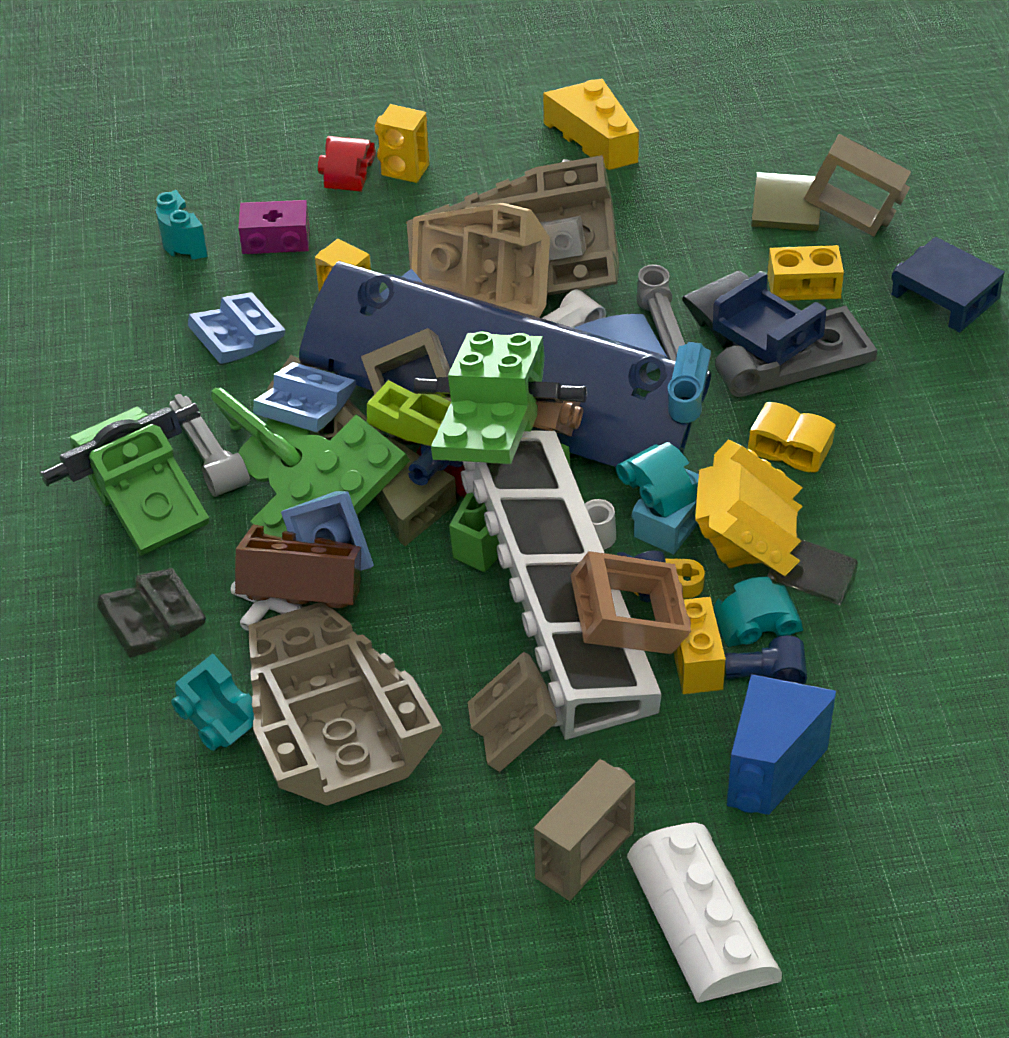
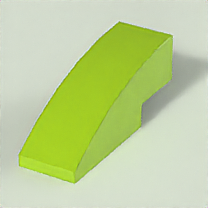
M388 380L367 403V423L402 439L431 446L451 402L434 394L412 393Z

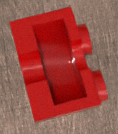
M328 136L325 147L326 155H320L318 160V173L324 175V188L362 192L367 178V167L372 165L376 154L375 144L366 139Z

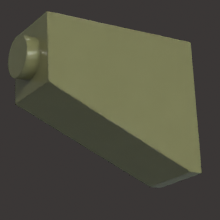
M387 437L389 441L406 453L410 462L374 498L399 542L406 546L457 504L455 477L441 470L437 471L426 485L421 486L413 483L409 478L408 473L410 471L408 468L420 455L396 440Z

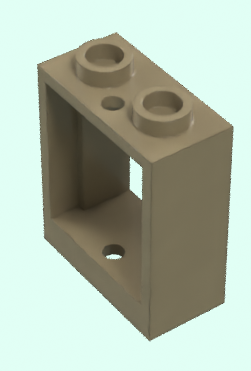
M838 134L804 200L874 237L881 225L887 228L896 213V209L892 208L893 204L901 205L910 187L905 183L911 171ZM837 165L889 192L880 210L828 183Z
M427 328L361 356L374 395L385 384L382 376L383 373L425 355H429L436 377H448L450 367L438 335ZM389 434L391 439L399 443L403 442L404 445L416 443Z
M599 759L534 827L535 878L569 901L634 832L635 780L625 770L613 767Z

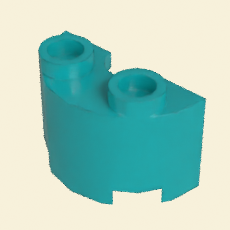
M175 189L172 192L159 194L156 199V215L164 250L174 257L176 252L190 254L191 259L208 257L203 225L194 213L182 210L186 207V204L178 191Z
M665 442L662 445H653L616 466L619 479L624 484L630 485L633 489L639 486L640 495L644 503L648 507H653L664 518L697 500L698 482L692 485L689 475L684 468L689 462L680 450L669 442Z
M769 577L750 578L735 584L736 592L728 596L723 602L718 598L713 608L716 622L727 647L754 643L766 631H773L776 636H789L803 631L802 621L786 587L773 584Z
M211 654L175 682L177 696L171 700L174 710L181 718L185 720L189 718L199 729L198 735L201 741L210 750L214 751L219 746L227 747L253 727L252 697L249 693L245 694L237 688L232 680V674L214 654Z

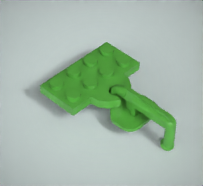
M215 387L211 392L213 402L230 422L231 429L239 430L244 428L252 435L238 452L246 465L249 475L260 482L269 481L271 487L276 492V495L250 521L252 524L264 526V534L282 537V532L287 531L281 511L335 491L349 492L356 515H358L410 462L406 453L357 414L331 440H328L319 435H310V430L277 420L269 419L265 423L226 390Z

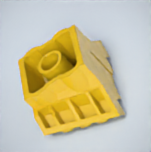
M728 439L714 454L713 466L699 470L695 520L699 524L702 534L710 540L720 560L728 568L744 564L763 563L786 576L800 562L790 552L801 542L797 538L796 526L798 511L803 506L794 501L793 498L803 487L788 478L783 471L772 467L770 462L760 459L754 451L747 450Z

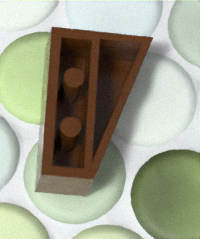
M253 524L236 548L235 594L247 595L248 599L263 601L272 597L286 599V602L291 604H305L309 601L325 602L326 606L332 608H343L353 605L360 592L361 547L322 538H316L314 543L296 541V533L284 531L282 532V537L264 534V526Z

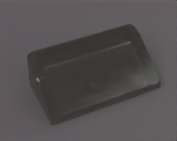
M800 539L801 542L790 552L800 562L786 576L770 568L768 577L771 580L841 605L856 579L858 561L852 557Z

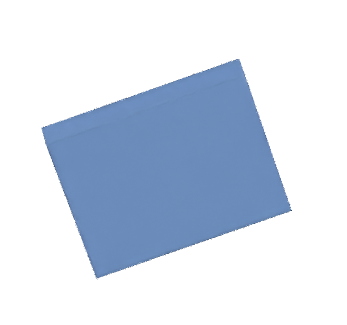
M335 491L281 511L287 531L296 533V541L314 543L316 538H322L360 546L361 570L374 566L348 491Z

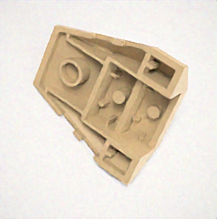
M497 203L413 217L412 270L423 283L540 318L546 307L550 237L531 209L506 203Z

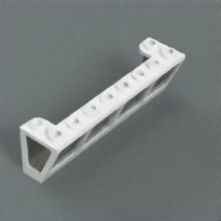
M524 431L511 464L463 461L465 470L461 471V477L467 494L473 492L479 504L485 503L488 512L484 515L490 536L497 535L500 545H497L500 564L503 569L509 568L512 578L509 579V585L513 599L516 603L522 602L525 610L522 613V620L528 637L535 636L538 647L535 648L538 666L541 672L548 671L551 683H548V690L558 720L553 727L560 726L566 740L659 713L661 691L643 650L584 643L570 575L588 551L604 553V550L556 432ZM611 589L616 616L631 618L620 590Z

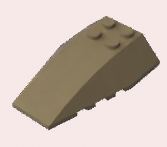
M602 155L535 167L525 171L524 176L512 181L506 179L497 183L495 188L478 195L475 192L464 197L465 201L453 206L447 204L423 214L428 215L506 203L531 209L539 222L581 216L587 250L580 256L549 260L547 295L571 292L575 289L584 290L617 284L619 256L614 210ZM413 219L407 221L410 269H412Z
M325 602L312 604L248 625L252 667L251 683L253 687V730L279 788L327 806L408 778L442 733L440 722L414 678L405 670L400 672L396 669L394 661L385 653L380 655L375 651L367 637L353 632L352 625L333 608L326 606Z

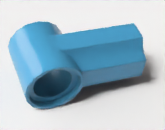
M688 342L685 345L679 346L673 376L668 384V413L671 418L680 423L695 421L702 412V396L711 350L703 347L701 343ZM687 397V398H690V399H688V400H682V399H679V398Z

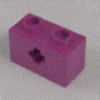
M307 200L240 203L238 229L242 254L309 251L310 223Z

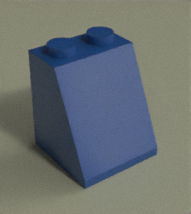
M751 674L731 753L727 806L738 808L744 812H758L768 815L776 808L827 751L836 691Z

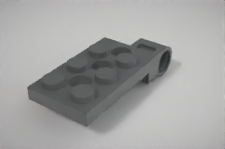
M842 306L826 311L823 337L782 365H779L777 361L768 364L765 361L758 360L757 356L733 342L732 347L725 349L719 354L715 361V368L731 394L742 397L876 361L877 349L847 306ZM827 339L831 343H825L822 340Z

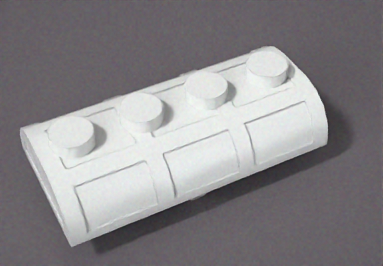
M685 823L659 829L640 838L631 847L627 858L697 1003L781 982L782 972L770 953L753 916L743 901L732 875L727 870L715 847L708 829L703 824Z

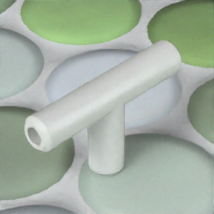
M235 581L231 585L232 594L254 603L240 620L242 628L249 631L248 625L259 622L269 609L284 614L303 608L302 605L288 603L283 598L270 597L263 601L250 600L247 598V595L235 594Z

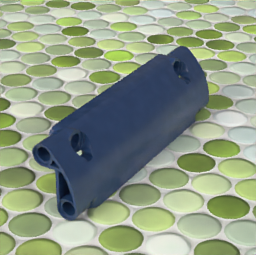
M342 261L336 262L314 303L300 346L299 360L301 363L329 372L334 371L336 375L356 380L357 386L373 390L361 356L427 328L438 335L450 369L467 333L484 331L499 335L525 333L529 336H543L545 358L542 382H557L563 386L587 387L586 402H580L579 406L583 408V416L579 428L573 429L572 436L556 433L559 442L568 446L570 453L615 467L656 444L662 445L665 442H669L678 448L684 455L692 422H677L668 413V384L672 379L676 361L670 360L662 354L395 274H382ZM382 282L389 289V296L386 300L383 299L379 292ZM367 306L378 309L373 314L366 311ZM429 355L382 374L385 383L389 380L414 393L415 378L437 379ZM650 362L656 364L660 369L661 374L658 381H653L647 376L646 367ZM710 371L707 372L702 402L709 389L711 381ZM637 388L650 391V393H647L646 397H642L636 394ZM682 397V398H679V399L688 400V399H690V398ZM532 427V430H531V431H547V430H543V429H539V428Z

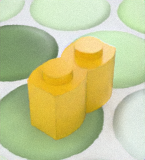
M767 402L750 430L748 449L764 459L773 461L783 460L795 469L805 472H818L833 444L836 425L819 415L800 414L787 405Z

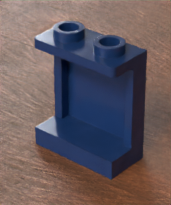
M935 236L925 246H920L914 255L904 263L901 262L895 267L891 276L893 281L891 295L899 298L910 289L950 310L948 327L960 333L1000 299L1005 272Z
M760 271L715 300L713 306V329L739 346L744 347L769 364L777 361L779 365H782L824 336L827 308L814 302L804 310H799L767 290L768 275Z

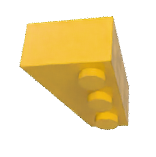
M602 78L543 93L544 124L549 128L555 126L563 132L564 139L569 142L572 140L576 141L582 146V152L589 157L602 155L605 168L608 170L638 163L639 131Z

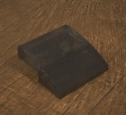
M173 568L137 575L135 587L101 594L98 597V609L129 658L157 650L177 641L204 625L206 621L205 615Z

